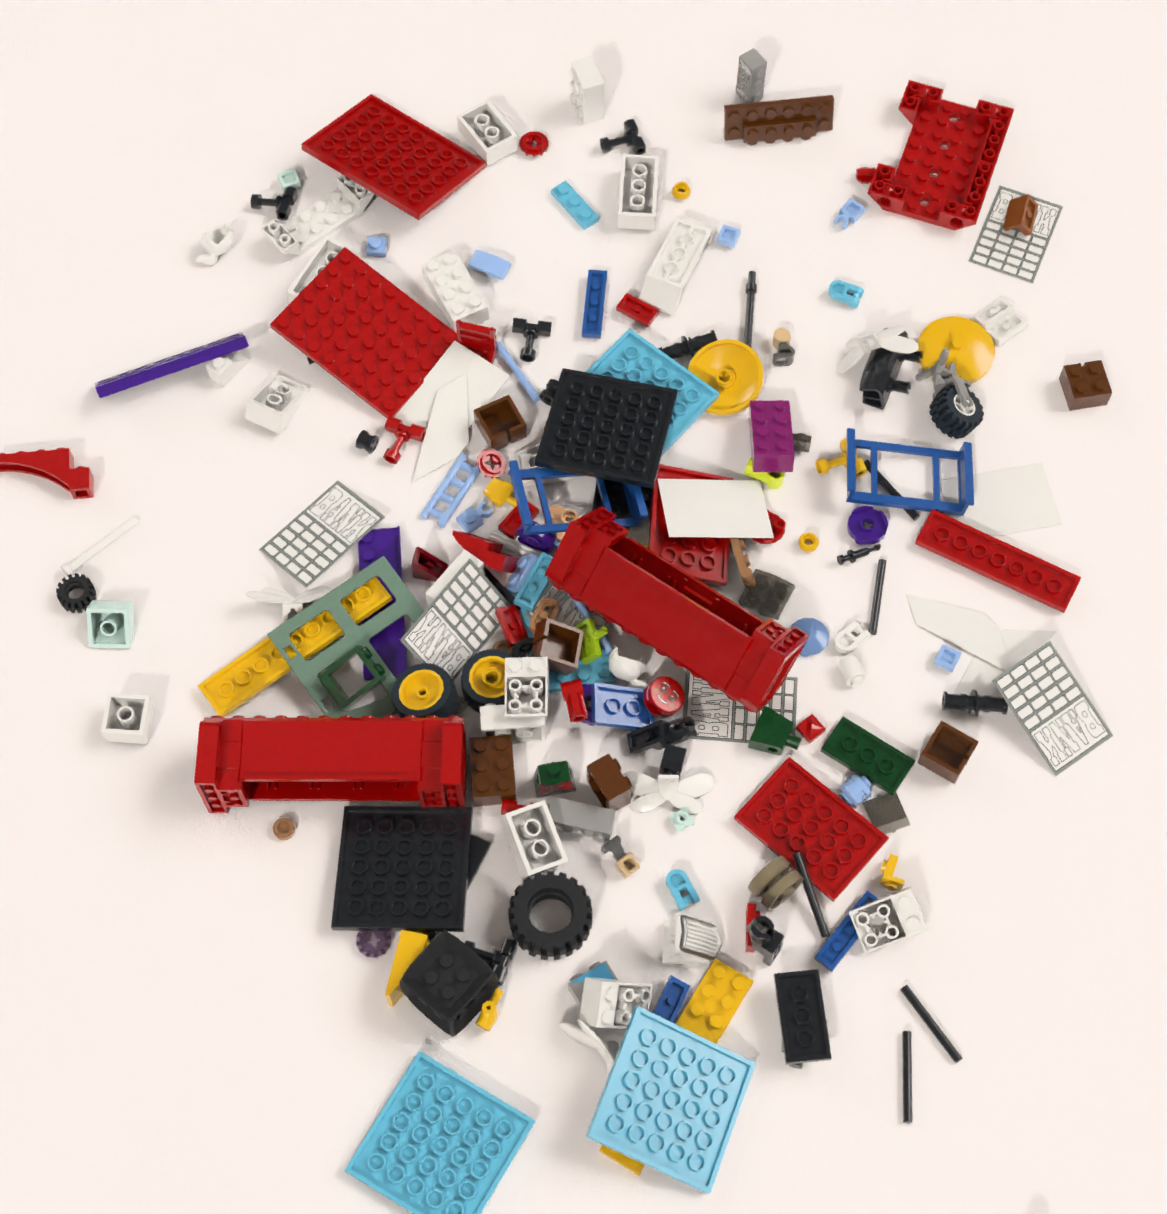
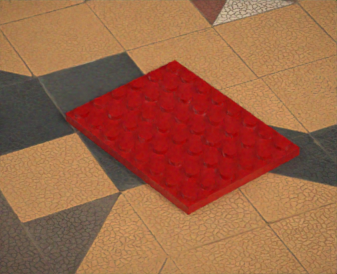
M372 94L301 144V150L418 221L485 169L487 163Z
M346 247L270 323L271 329L387 419L389 416L395 417L424 383V378L454 340L458 342L455 331Z

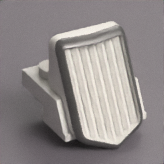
M676 915V919H664L663 963L665 965H710V960L716 958L722 946L716 926L711 921L686 915Z

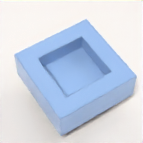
M723 224L717 237V243L735 248L741 230Z
M368 237L367 257H386L387 238Z
M943 644L933 664L952 673L962 653Z

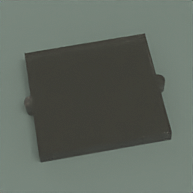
M896 792L894 796L889 793L882 796L879 794L876 798L863 802L870 822L884 834L895 833L896 830L910 826V822Z

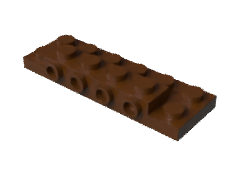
M833 95L724 105V140L743 139V142L748 145H756L760 141L771 144L775 140L781 139L785 142H790L793 138L809 140L812 136H816V132L831 131L833 129L834 97Z

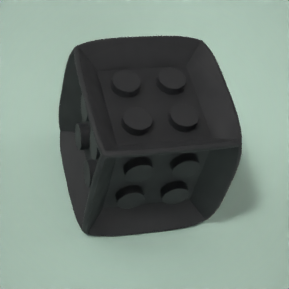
M444 931L408 967L400 980V987L402 993L407 996L410 1002L445 1033L454 1037L481 1011L484 1002L490 1000L494 990L498 987V978L496 973L479 955L456 936Z

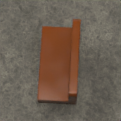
M1029 194L1009 201L1003 225L1005 231L1018 228L1024 236L1032 235L1039 205Z

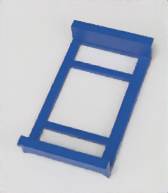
M847 428L846 502L931 512L934 509L943 514L960 516L964 515L969 505H974L972 443L964 442L959 451L855 439V429ZM855 448L870 450L871 493L855 491ZM877 451L932 457L933 500L878 494ZM939 458L957 460L959 503L940 501Z
M517 460L509 461L510 469L508 474L511 477L524 530L523 534L566 532L570 523L553 524L542 479L585 475L549 468L519 470ZM596 478L603 507L612 512L604 480ZM522 480H535L545 520L544 525H532L533 522ZM622 483L631 518L615 519V522L625 528L638 527L643 517H648L641 487Z

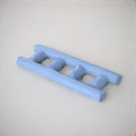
M460 454L421 512L420 517L426 520L429 515L440 519L437 525L444 528L480 474L478 465L474 467L466 463L467 456ZM460 469L470 473L465 482L455 478ZM450 484L460 488L455 497L445 493ZM440 499L450 504L445 512L434 508Z

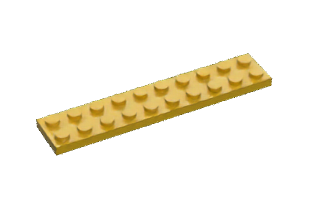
M375 577L342 599L341 604L354 622L359 624L393 599ZM325 611L293 632L289 638L302 657L307 660L343 635L344 632L331 614ZM267 637L200 683L198 687L217 714L224 718L292 669L270 638ZM291 646L284 649L291 659L296 656Z
M715 958L676 1022V1025L717 1044L754 981ZM604 1145L599 1149V1152L639 1176L645 1166Z

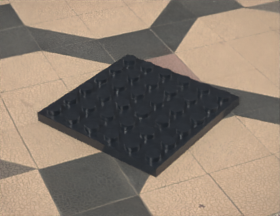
M562 368L536 455L535 466L653 489L678 390Z
M344 806L331 922L332 930L464 932L473 808Z

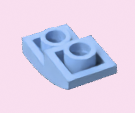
M476 249L467 265L470 269L485 272L488 277L503 280L512 264L498 256Z

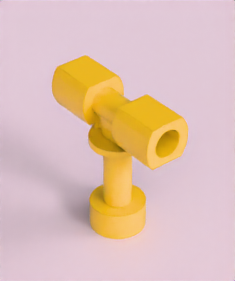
M847 438L840 441L841 457L828 461L825 458H821L815 461L816 470L819 475L829 473V468L843 465L847 468ZM855 454L856 478L866 474L867 468L862 458H857Z

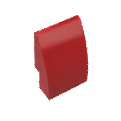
M453 530L452 535L461 547L484 562V565L499 572H515L519 558L501 552L504 544L468 532Z

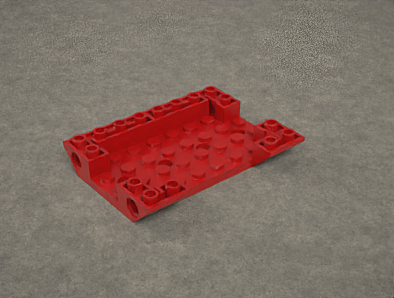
M909 80L898 110L913 126L897 171L895 167L878 163L867 194L885 211L954 231L976 225L1014 109L980 99L976 108L943 100L944 89ZM950 118H956L958 121L952 122ZM945 145L948 149H941L940 146ZM935 173L938 177H932L930 174ZM925 201L929 205L923 206L920 202Z

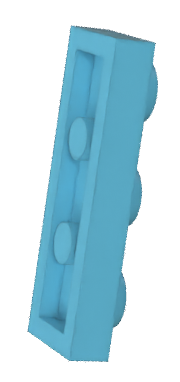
M566 180L551 189L553 197L583 230L599 221V216Z
M544 552L541 553L514 599L515 605L533 612L549 584L545 573L553 556Z

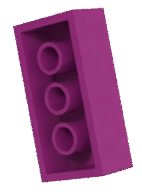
M750 401L749 431L753 472H793L795 453L789 401Z

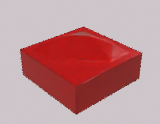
M813 714L796 726V730L809 744L826 731V728Z

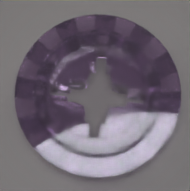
M359 931L356 937V944L360 953L367 958H378L381 955H385L391 947L392 938L389 931ZM372 933H374L376 939H380L375 949L372 943H368L372 939Z

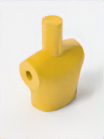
M494 477L483 494L498 508H501L506 502L514 508L517 506L516 499L511 496L514 491L513 485Z
M498 988L494 990L490 1000L482 1005L480 1015L475 1022L477 1026L490 1032L497 1021V1004L504 993Z

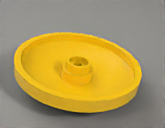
M943 317L931 322L922 331L918 340L919 348L917 351H923V359H920V365L924 371L935 365L939 360L941 351L947 348L949 355L945 368L951 362L955 363L957 376L971 382V384L977 382L988 373L995 356L994 343L989 333L975 321L963 317Z
M723 339L707 344L694 355L687 369L720 393L719 398L705 411L717 416H730L747 409L750 406V401H756L764 384V369L758 355L751 347L737 340Z

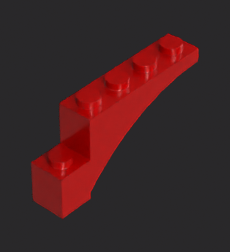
M70 448L39 449L32 452L19 451L11 454L0 453V472H20L48 479L69 491L73 499L94 497V476L90 467L79 466L74 468V457Z

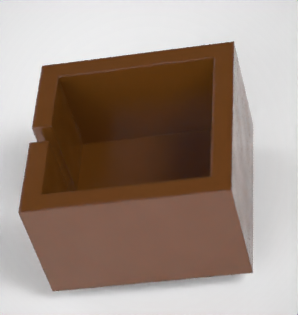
M1102 360L1084 362L1083 366H1081V363L1063 366L1059 380L1069 411L1108 404L1112 390Z
M510 395L474 410L475 424L490 449L498 450L507 446L508 441L512 444L527 437V425Z
M546 618L536 625L533 643L536 644L532 646L530 657H548L549 670L567 676L578 669L584 631Z
M941 720L923 749L917 763L955 784L979 741Z
M610 754L587 765V782L604 808L617 811L630 804L632 784L627 776L622 775L619 762L616 758L612 759Z

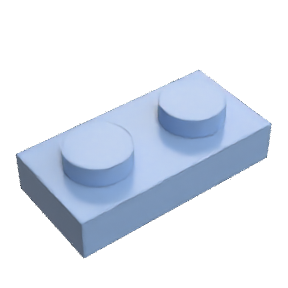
M534 553L522 556L517 561V568L508 578L509 583L506 587L511 594L519 592L539 557Z

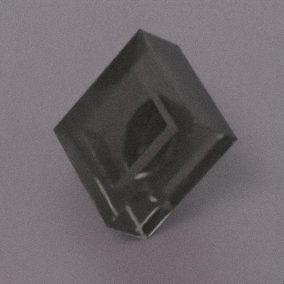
M793 433L794 450L809 453L812 436L804 433Z

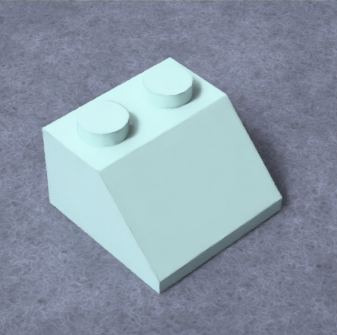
M92 600L86 608L89 647L131 648L134 628L133 601Z

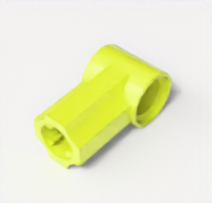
M750 458L744 474L765 482L771 489H778L783 485L785 472H753L752 458Z

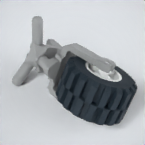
M944 348L935 365L917 374L915 379L916 381H922L933 376L932 381L935 392L932 394L933 401L929 407L931 409L929 411L932 416L931 420L943 434H947L950 438L962 439L983 421V406L980 404L979 398H976L975 394L969 391L968 388L971 386V382L957 376L956 364L951 362L945 368L949 350Z

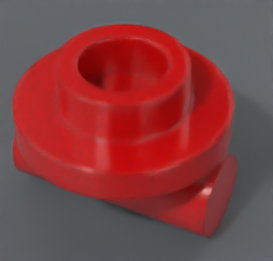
M875 167L856 169L857 181L862 184L871 183L876 171Z

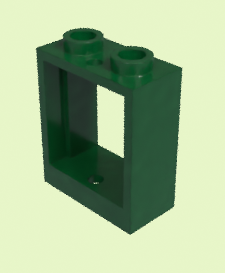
M357 645L318 676L343 710L349 709L387 679L384 676L385 670L379 663L375 664L371 658L373 655L366 646L363 648ZM358 655L375 678L349 698L332 674Z

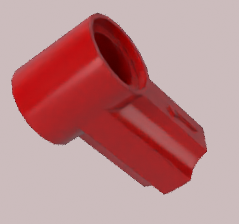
M581 679L560 683L570 722L577 723L587 719L588 713L583 698L585 696Z

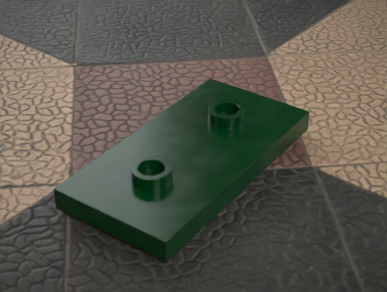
M844 716L820 750L859 776H865L872 784L894 796L916 761Z

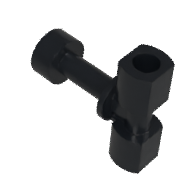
M634 119L624 122L625 132L623 137L611 140L608 137L600 139L603 153L610 152L611 147L625 143L627 147L632 146L635 155H642L646 152V145L643 138L638 137V127Z
M286 187L282 197L278 195L276 199L262 198L261 194H252L251 208L261 209L262 206L276 207L277 219L288 220L291 213L290 205H294L298 197L297 190L294 187Z
M513 318L512 332L522 333L526 338L525 347L520 352V359L522 361L533 362L535 360L534 339H537L538 336L550 337L552 322L538 320V324L527 323V319Z
M505 938L500 951L495 950L493 954L475 948L476 943L466 940L465 944L483 960L491 962L490 967L493 968L497 975L498 985L503 986L508 973V968L506 967L509 959H513L517 948V941Z

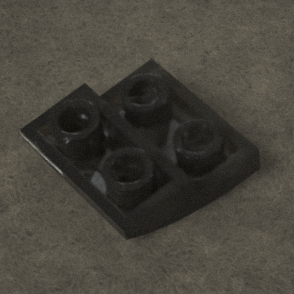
M755 569L753 572L756 581L755 586L752 588L745 587L738 602L740 606L758 610L762 616L778 620L795 585L776 575Z

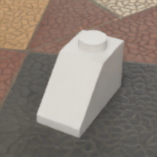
M237 351L212 359L206 365L209 378L225 388L248 364L249 359Z

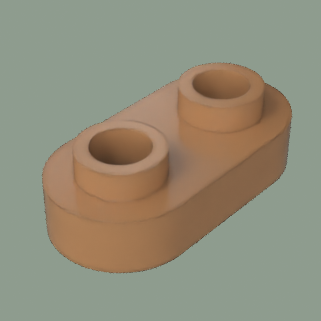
M544 598L540 601L529 624L532 634H535L536 625L544 619H556L559 613V604L555 599ZM546 609H551L552 611H551V612H546L545 610H546Z

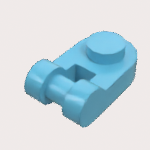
M841 280L831 282L828 294L832 299L846 303L851 308L858 307L860 303L859 298L864 293L861 287Z
M674 869L668 873L666 885L680 911L687 908L686 905L690 903L695 904L700 901L696 890L684 871ZM686 890L688 895L682 898L680 892Z

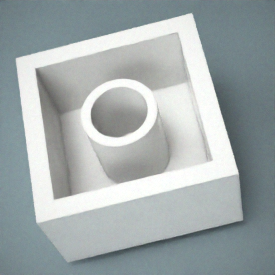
M108 693L101 726V734L105 741L148 744L155 706L151 697L146 695Z

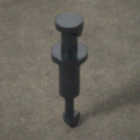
M881 544L874 545L875 547L870 549L866 547L857 551L848 550L847 555L837 556V562L839 565H843L846 561L854 563L856 559L867 556L872 551L880 550Z

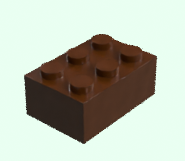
M511 734L469 738L474 807L500 805L503 799L517 801Z

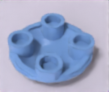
M802 618L791 625L790 629L795 626L810 635L800 653L801 656L808 657L809 655L818 654L828 645L829 633L821 621L814 618Z

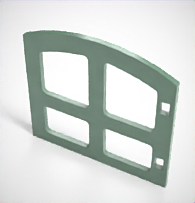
M382 556L268 633L267 636L324 715L331 718H340L343 715H348L352 718H361L365 715L383 718V716L390 715L396 711L391 694L396 678L372 647L369 640L403 616H408L414 624L424 610L387 559ZM380 577L396 599V602L363 625L358 626L341 604V600L373 578ZM327 611L339 625L345 636L310 661H306L289 636ZM357 645L363 648L366 646L373 655L371 658L375 664L379 663L386 672L384 676L387 679L381 685L387 692V696L363 707L343 712L320 682L318 675ZM289 646L296 653V656L292 659L284 650ZM326 698L334 706L330 711L321 702Z

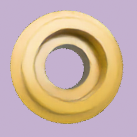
M678 182L672 188V195L676 199L684 200L690 196V187L685 182Z
M810 532L801 535L798 541L800 549L805 552L815 551L819 544L816 535Z

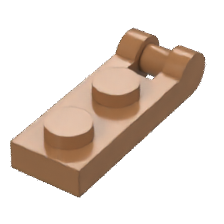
M730 538L743 584L746 588H753L756 581L751 568H749L751 564L748 555L743 554V551L746 550L744 541L739 538Z

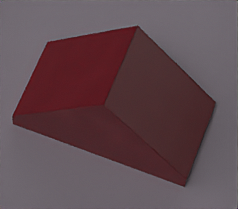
M416 547L411 564L413 578L436 582L448 568V564L422 548Z

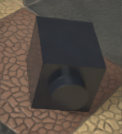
M666 744L659 774L679 775L680 779L687 749Z

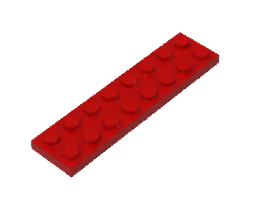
M932 509L915 541L916 545L1062 613H1065L1082 578Z

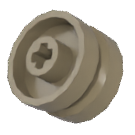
M782 855L767 864L748 885V889L754 896H762L761 903L768 911H772L787 900L804 880L797 870L789 871L790 863Z

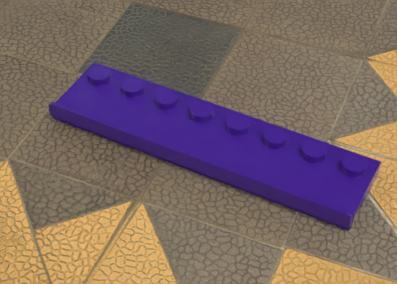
M240 332L95 382V388L99 398H103L247 348L249 345L245 335Z
M400 526L396 528L372 529L358 542L359 572L384 556L403 581ZM380 577L376 578L388 591L393 600L387 603L379 610H377L369 617H367L366 619H364L361 622V625H363L365 622H367L368 620H370L371 618H373L374 616H376L377 614H379L387 607L396 602V599L394 598V596L386 587V585ZM405 616L369 640L394 677H398L407 669L406 647L400 641L405 634ZM363 663L364 681L373 680L375 677Z

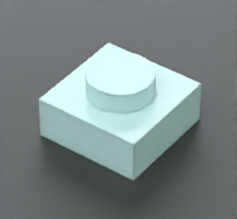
M294 168L277 173L283 191L286 187L297 188L301 186Z

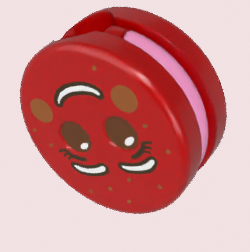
M661 676L647 685L643 693V701L648 711L660 718L672 716L681 709L685 700L681 685L675 679L667 676Z

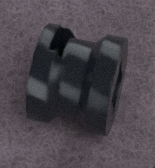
M362 430L357 437L355 446L358 449L363 448L367 453L372 454L378 445L379 436H372L368 431Z

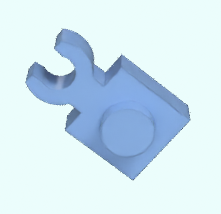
M850 198L840 209V215L835 217L834 225L838 222H843L842 230H845L848 227L849 221L854 224L864 214L866 207Z
M482 501L476 510L471 506L457 516L456 522L465 532L472 533L484 524L483 518H489L493 514V509L490 508L487 511H483L482 509L486 507V502Z

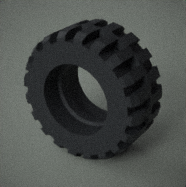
M547 871V875L544 876L541 875V872L534 874V879L531 880L528 877L523 880L524 885H518L515 889V895L511 896L510 908H508L510 929L514 940L518 941L519 947L523 951L527 949L529 955L533 957L536 954L540 955L542 960H548V957H554V960H559L561 955L565 954L566 957L572 955L574 949L579 950L583 946V941H587L589 931L592 928L591 899L589 895H586L584 886H579L578 880L573 877L568 879L565 873L560 872L559 876L554 875V871ZM557 899L564 902L570 908L571 921L564 929L558 932H543L532 925L530 921L531 909L542 900Z

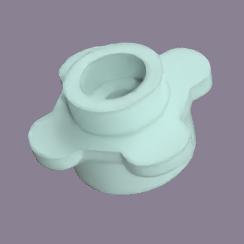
M682 807L677 812H671L669 816L677 831H683L688 826H693L695 822L694 818L690 816L687 807Z

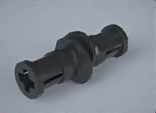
M711 330L710 333L696 336L693 339L688 337L687 340L685 336H681V343L678 342L672 346L663 349L659 347L658 349L672 359L681 358L684 355L687 356V354H690L693 358L696 351L718 340L714 330Z
M972 689L970 695L948 694L946 691L942 695V710L947 708L967 710L968 714L974 710L976 717H978L980 711L1002 712V714L1006 715L1008 710V704L1004 698L988 695L980 696L975 689Z

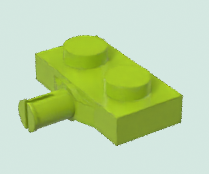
M587 618L574 626L584 631L580 658L582 664L586 665L602 657L599 639L608 634V629L605 626L596 630L594 619Z

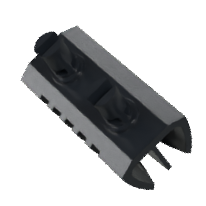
M906 331L898 335L908 338V334ZM882 347L872 350L860 382L859 390L863 392L862 403L883 410L892 391L909 394L908 390L911 389V382L897 381L896 378L905 360L921 363L920 359H923V351L903 354L892 352Z

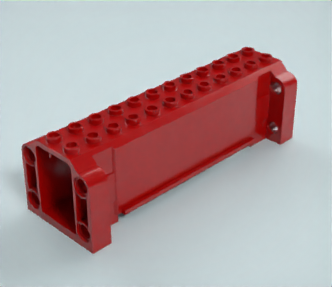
M603 506L570 522L545 573L547 581L551 582L553 587L565 591L573 600L584 603L589 610L604 616L606 621L617 624L621 627L622 631L634 635L642 644L650 645L656 649L658 654L672 659L675 665L686 668L694 677L705 680L711 688L722 691L730 700L738 701L744 705L746 710L757 714L770 702L785 681L810 635L795 626L788 630L770 618L763 621L637 541L627 538L629 530L615 522L617 515ZM684 578L688 579L687 587L709 601L714 602L715 598L720 599L713 613L709 611V608L684 592L680 593L677 591Z
M214 715L211 718H204L199 724L194 784L209 813H228L229 807H249V800L420 801L421 807H465L467 747L464 718L456 715H451L447 718H439L434 715L426 716V718H417L413 715H408L404 718H395L391 715L383 716V718H374L370 715H365L361 718H352L348 715L340 716V718H331L326 715H321L318 718H309L305 715L297 716V718H288L283 715H278L275 718H266L262 715L254 716V718H245L240 715H235L232 718H223L222 716Z

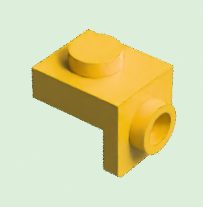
M890 854L888 860H883L880 872L883 873L880 884L884 885L888 890L897 891L903 888L905 881L893 877L898 856Z

